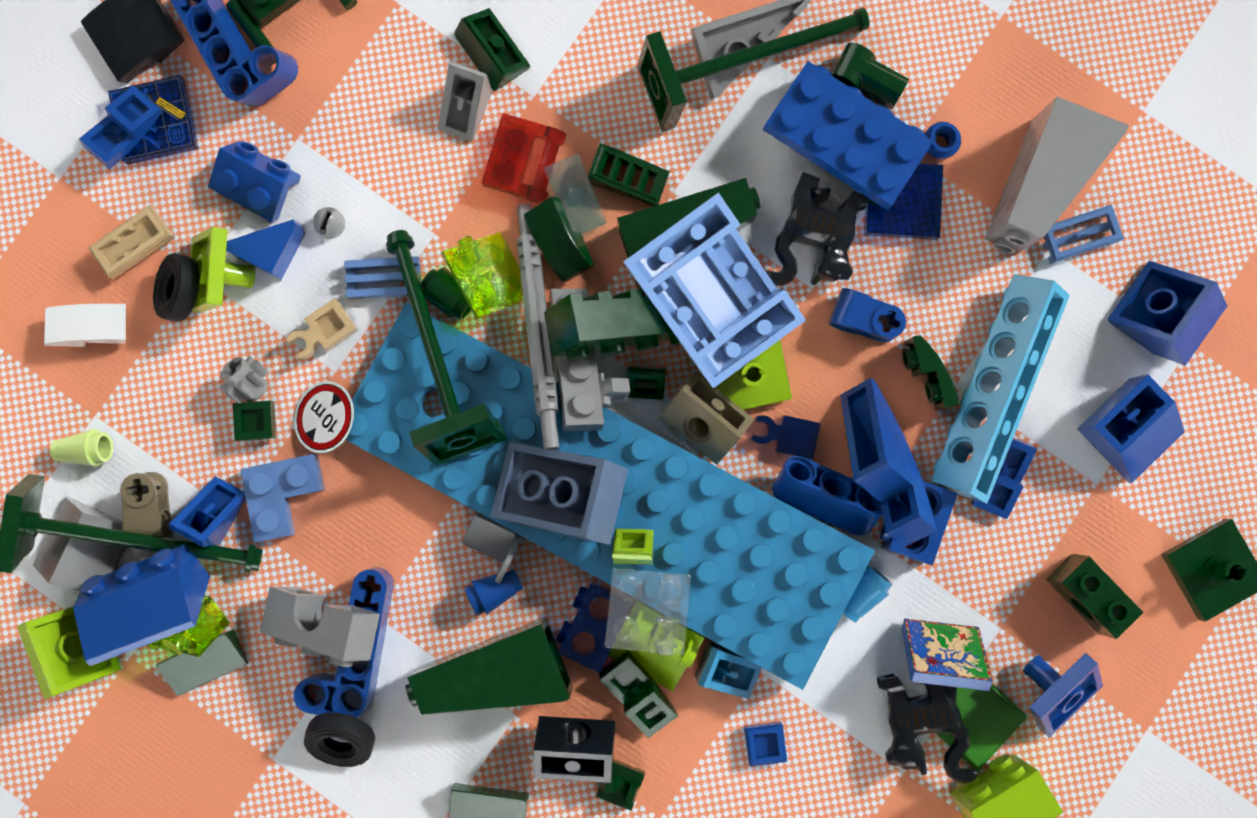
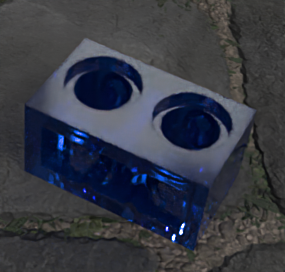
M594 581L591 582L589 588L581 586L572 604V607L578 609L572 623L565 620L556 641L562 644L558 654L600 673L631 608L632 599ZM597 597L606 598L611 604V612L605 617L595 616L590 610V602ZM587 632L591 634L595 639V646L589 651L577 649L574 645V637L578 633Z

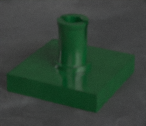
M1223 519L1161 554L1197 619L1206 622L1257 593V561L1233 519Z

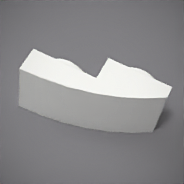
M75 304L45 308L44 345L86 347V343L126 344V304Z

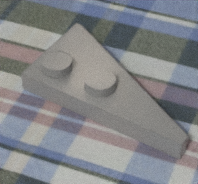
M778 0L690 29L699 62L776 39L781 34L780 32L794 18L798 17L812 0ZM750 63L704 77L710 99L720 96L724 92L723 90L739 74H742Z

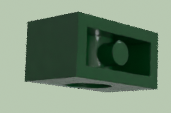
M1072 554L1046 579L1100 635L1117 639L1144 613L1090 556Z

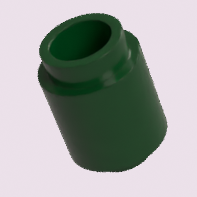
M445 267L438 271L432 269L421 283V287L424 289V297L428 302L448 317L453 318L455 316L460 321L471 312L478 300V296L472 293L473 288Z

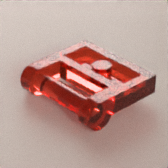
M502 113L481 182L483 187L525 198L537 204L542 203L548 199L547 186L559 147L564 145L567 134L557 128ZM538 138L546 142L533 185L531 186L522 182L535 139Z

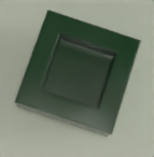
M274 401L233 403L235 441L277 439Z

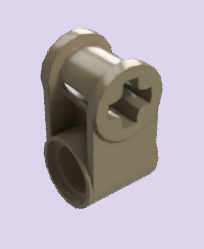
M157 472L135 473L126 477L120 488L123 511L122 531L172 538L173 531L169 529L172 516L169 506L168 483L164 476ZM142 485L148 486V493L141 492Z

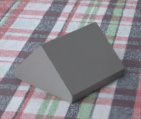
M65 496L54 519L122 530L123 522L69 496ZM47 535L33 566L48 583L80 591L82 584L90 577L95 575L103 576L115 571L126 547Z

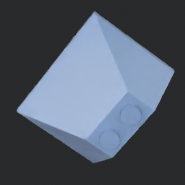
M719 193L623 261L712 388L719 385L806 321L786 290L776 288L736 229L740 226V223Z

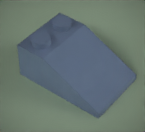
M509 442L490 517L610 545L628 469L606 459L551 449L544 450V448Z

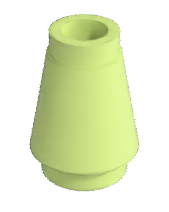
M97 429L54 440L50 445V456L55 462L98 467L103 462H108L113 454L111 437Z

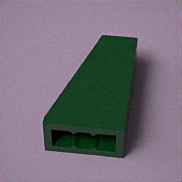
M746 178L618 217L617 227L627 258L717 193L721 195L740 223V226L736 228L737 231H740L754 221L757 215L756 209L760 208V200L755 187L749 188ZM635 280L637 289H642Z

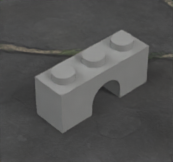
M298 587L269 588L260 632L275 637L274 643L288 647L300 646L302 647L301 653L316 657L328 656L330 657V664L342 667H351L353 661H369L371 659L380 614L354 605H324L321 615L323 595Z

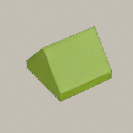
M615 529L612 549L614 564L653 565L654 530Z

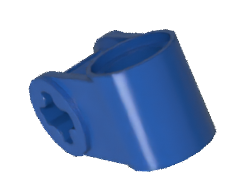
M841 288L829 325L851 334L861 335L885 343L893 340L903 332L906 327V317L903 311L895 305L879 301L853 289ZM885 316L890 317L889 324L894 326V328L892 327L887 332L882 330L883 324L878 322V320H882Z

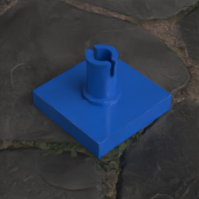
M1086 653L1062 676L1046 663L1040 655L1034 657L1023 670L1026 676H1029L1045 691L1029 708L1037 727L1048 738L1061 728L1103 687L1098 663Z

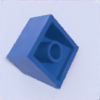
M1148 261L1108 317V321L1152 354L1186 366L1228 305L1216 281Z

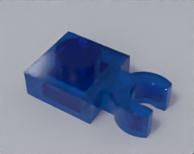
M760 415L755 417V422L765 424L768 432L764 437L752 435L751 441L756 444L776 441V453L801 456L813 460L821 423L783 415L781 424L776 425L768 416Z

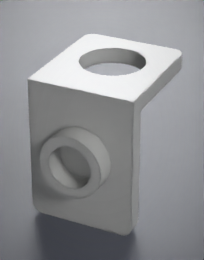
M477 513L474 515L462 543L502 562L494 581L500 584L513 559L521 536Z

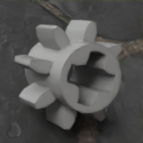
M248 356L246 360L236 357L223 367L220 377L225 383L219 388L238 404L243 399L247 402H254L267 390L268 382L263 377L269 371L251 356Z

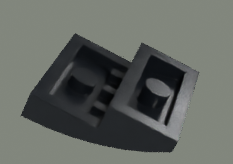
M105 0L80 21L116 80L123 83H129L151 61L162 63L185 41L160 0Z

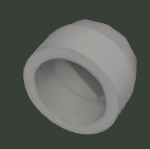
M324 207L314 215V228L323 237L332 239L343 233L345 219L338 210ZM331 213L327 222L326 230L322 229V226L324 224L326 215Z

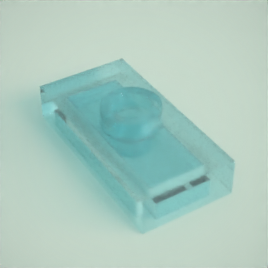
M578 153L543 167L555 197L560 198L572 231L581 232L582 234L607 223Z

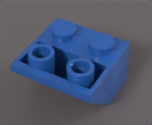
M1149 374L1129 378L1077 428L1128 483H1133L1185 432L1175 401Z

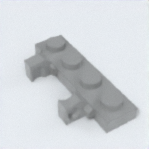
M551 289L549 294L550 307L569 294L582 293L583 298L589 297L588 289ZM595 351L589 352L590 357L576 361H567L566 355L556 357L563 431L602 430L604 426L602 409L610 408L611 402H626L630 394L629 378L611 377L605 380L604 373H598Z

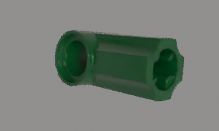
M848 43L845 46L831 72L834 78L845 85L856 87L862 94L890 109H893L909 81V78L876 61L875 55L868 48L857 43Z

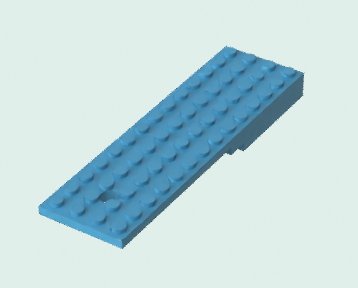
M405 303L352 399L354 420L351 431L345 440L802 690L804 689L875 550L607 408L602 409L604 418L602 430L563 431L558 382H556L559 413L556 414L560 449L557 451L606 459L628 469L610 545L490 517L509 442L544 448L540 416L536 415L531 368L430 315L460 412L485 404L492 412L493 417L497 418L503 425L507 436L505 441L438 466L434 465L413 446L409 432L446 417L445 414L430 417L423 408V400L426 394L437 388L411 304ZM615 529L654 530L653 565L614 564L612 549Z

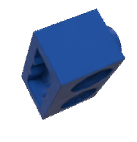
M923 481L937 531L916 541L912 547L906 548L886 534L885 525L883 524L880 539L884 540L881 548L933 566L958 493Z

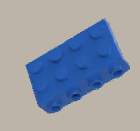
M807 61L762 129L887 211L894 204L934 142L926 137L925 133L918 127L907 125L895 117L893 112L887 107L876 105L864 97L859 89L845 85L834 78L829 70L822 66H816L810 61Z

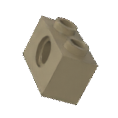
M698 372L693 374L659 415V418L666 422L672 430L678 432L696 447L702 455L708 457L716 465L739 441L754 421L750 415L716 387L712 388L707 380Z

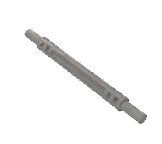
M522 203L517 206L520 237L517 238L535 409L536 415L540 416L544 450H559L556 422L559 406L553 357L544 317L547 306L541 253L523 215L532 209L531 205Z

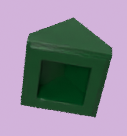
M629 365L630 394L627 398L663 400L666 368Z

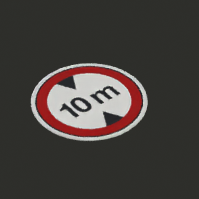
M323 381L311 386L302 395L296 407L294 427L300 443L306 449L315 453H327L333 451L345 441L351 431L354 420V406L349 393L338 383Z

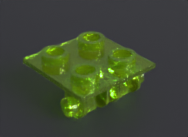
M500 232L474 241L471 236H466L457 242L459 246L441 252L476 319L524 301L520 268Z

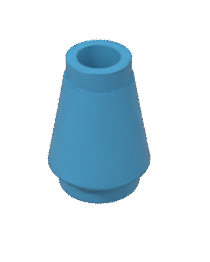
M868 565L843 614L857 623L860 618L890 595L888 590L893 584L879 571Z

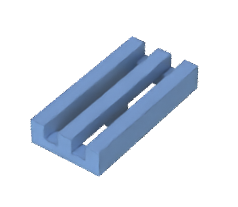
M1108 205L1054 223L1044 236L1045 243L1043 245L1045 250H1049L1050 256L1048 259L1050 264L1119 242L1124 237L1113 206ZM1102 216H1106L1108 221L1056 239L1053 232ZM1109 229L1112 232L1111 236L1062 252L1058 248L1060 245Z
M412 256L414 266L421 285L422 281L420 258L419 256ZM397 258L344 261V268L346 269L345 283L347 284L346 298L364 299L408 296L405 286L356 289V283L402 281L401 272L355 275V270L399 268Z

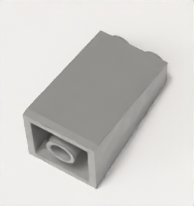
M1056 97L1031 120L985 239L993 242L996 249L1010 254L1019 253L1042 239L1125 135L1129 125Z

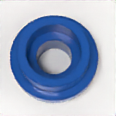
M937 122L930 126L925 133L926 137L934 141L927 151L934 158H950L960 148V132L954 125L948 122ZM936 137H944L947 141V146H939L936 143Z

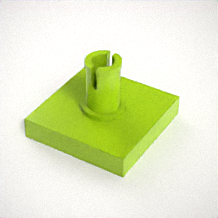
M210 227L191 239L190 257L196 260L200 275L199 291L192 312L202 313L222 306L224 284L249 289L254 285V265L225 262L228 229Z
M779 340L717 385L716 388L742 410L792 399L781 341Z
M73 607L24 622L17 626L44 700L121 670L117 657L92 666L86 663Z

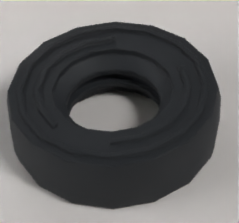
M171 253L162 261L156 274L153 290L154 310L160 318L180 322L185 320L192 312L196 303L200 280L199 267L195 259L186 255Z
M326 712L316 715L309 722L304 737V746L308 753L326 764L338 767H354L364 764L369 760L375 742V734L367 723L352 715L339 712ZM330 737L340 738L350 743L336 741Z

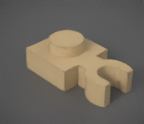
M334 298L304 318L310 328L306 331L296 330L291 332L286 337V341L294 344L298 340L304 339L306 347L297 354V357L301 360H307L315 354L317 345L321 344L325 350L329 351L359 330L339 300Z

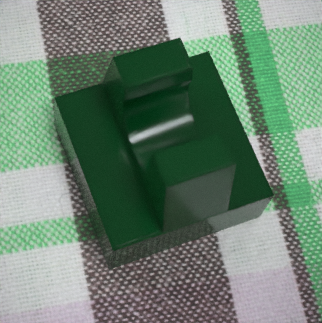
M613 759L611 783L600 782L596 797L632 811L645 776V771Z

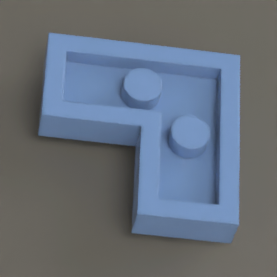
M310 454L241 469L254 543L295 535L288 498L325 491L318 454Z

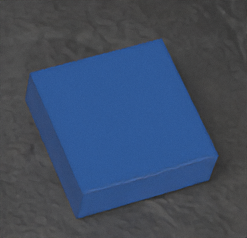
M781 721L744 726L748 764L750 767L787 762L783 723Z

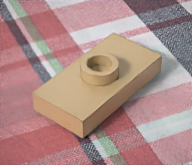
M148 205L89 246L88 249L107 276L114 280L175 238V236L156 209Z

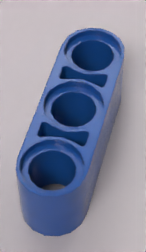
M801 456L788 458L772 484L773 495L780 501L854 535L864 536L870 533L882 516L881 502L858 485L853 478Z

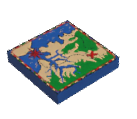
M904 618L902 634L911 682L990 691L993 680L979 627Z

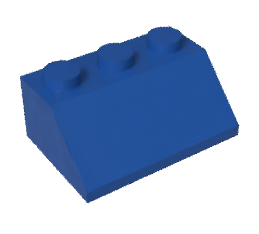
M186 544L173 549H162L152 557L139 562H128L116 571L103 576H92L82 584L73 610L84 658L89 666L196 626L210 575Z

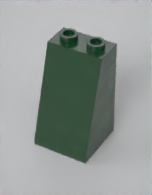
M546 616L421 665L407 677L409 683L405 685L411 705L413 707L418 705L421 715L564 702L570 699L573 689Z

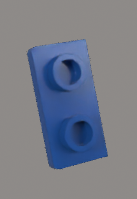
M238 141L219 148L208 188L269 222L279 219L289 187L299 183L301 175L291 170L287 163L278 159H271L258 152V148L248 142Z

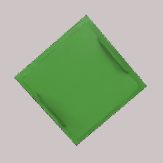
M994 684L991 685L990 691L957 687L956 704L960 710L963 724L969 732L970 747L962 758L973 769L979 771L1028 717ZM936 733L949 746L954 742V738L950 733Z

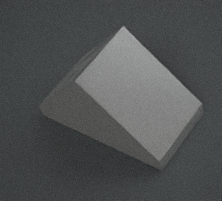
M452 61L449 63L438 130L470 142L474 140L492 94L487 74Z

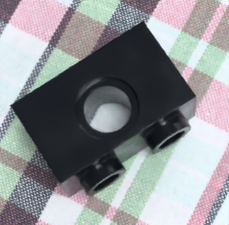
M539 716L533 750L534 778L611 783L615 745V721Z

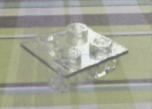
M613 568L605 648L655 652L661 655H684L691 576Z

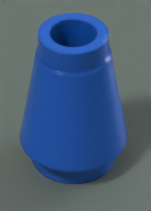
M514 569L505 573L500 584L494 582L497 576L495 574L471 581L472 585L464 588L476 616L484 612L488 615L517 594V592L523 590Z

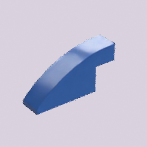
M869 378L840 395L853 479L881 502L886 534L905 547L936 532L937 529L925 486L907 441L878 385L872 378Z

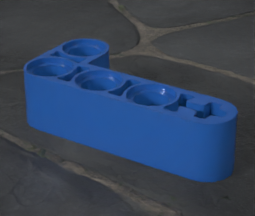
M170 0L221 91L228 99L252 107H259L292 84L296 79L298 65L293 56L268 45H261L253 51L249 49L222 0ZM276 60V67L272 72V65ZM248 82L247 89L244 92V86Z
M374 567L360 572L354 578L349 605L380 614L371 659L368 661L367 669L360 670L354 665L351 667L338 666L336 675L316 673L304 679L296 686L294 691V702L301 711L315 715L326 712H339L357 718L372 705L394 588L392 575L386 569ZM375 576V583L380 584L381 589L372 594V588L366 586V581L373 579ZM371 599L369 605H362L363 602ZM310 684H316L322 689V701L317 702L310 697L308 693ZM347 690L356 691L360 695L361 705L359 708L351 707L346 702L345 694Z

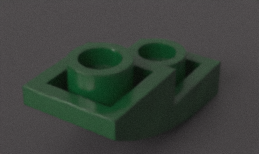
M549 197L523 214L542 254L562 282H568L594 266L581 232L572 231L560 198Z
M921 335L904 341L906 346L902 349L904 365L907 370L911 369L913 377L927 374L929 381L925 382V391L929 402H934L935 410L959 405L951 377L930 344Z

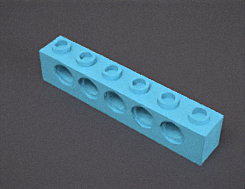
M1014 274L1009 287L1005 289L1002 305L996 320L993 321L989 328V337L982 354L976 361L975 372L970 385L963 393L961 407L956 420L949 428L948 440L942 455L935 463L934 475L931 481L938 486L958 493V495L988 503L1070 296L1054 280ZM1014 349L1013 353L1010 356H1008L1010 351ZM1001 383L1000 387L994 391L995 387ZM987 417L986 422L982 426H980L983 419ZM973 452L972 457L966 462L968 455Z

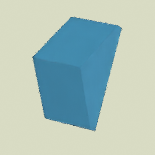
M708 641L695 678L702 687L749 699L761 667L725 647Z

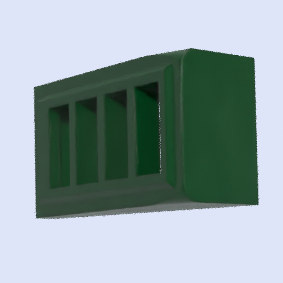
M600 143L588 175V182L591 185L657 206L659 205L670 171ZM607 160L613 162L609 176L602 174ZM621 165L628 167L623 182L616 180ZM635 170L642 172L637 188L630 186ZM649 174L656 177L650 194L644 192Z

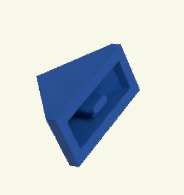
M292 219L228 240L226 251L236 258L282 280L305 236V231L298 222Z
M215 476L170 522L169 529L202 547L221 545L246 500L245 492Z

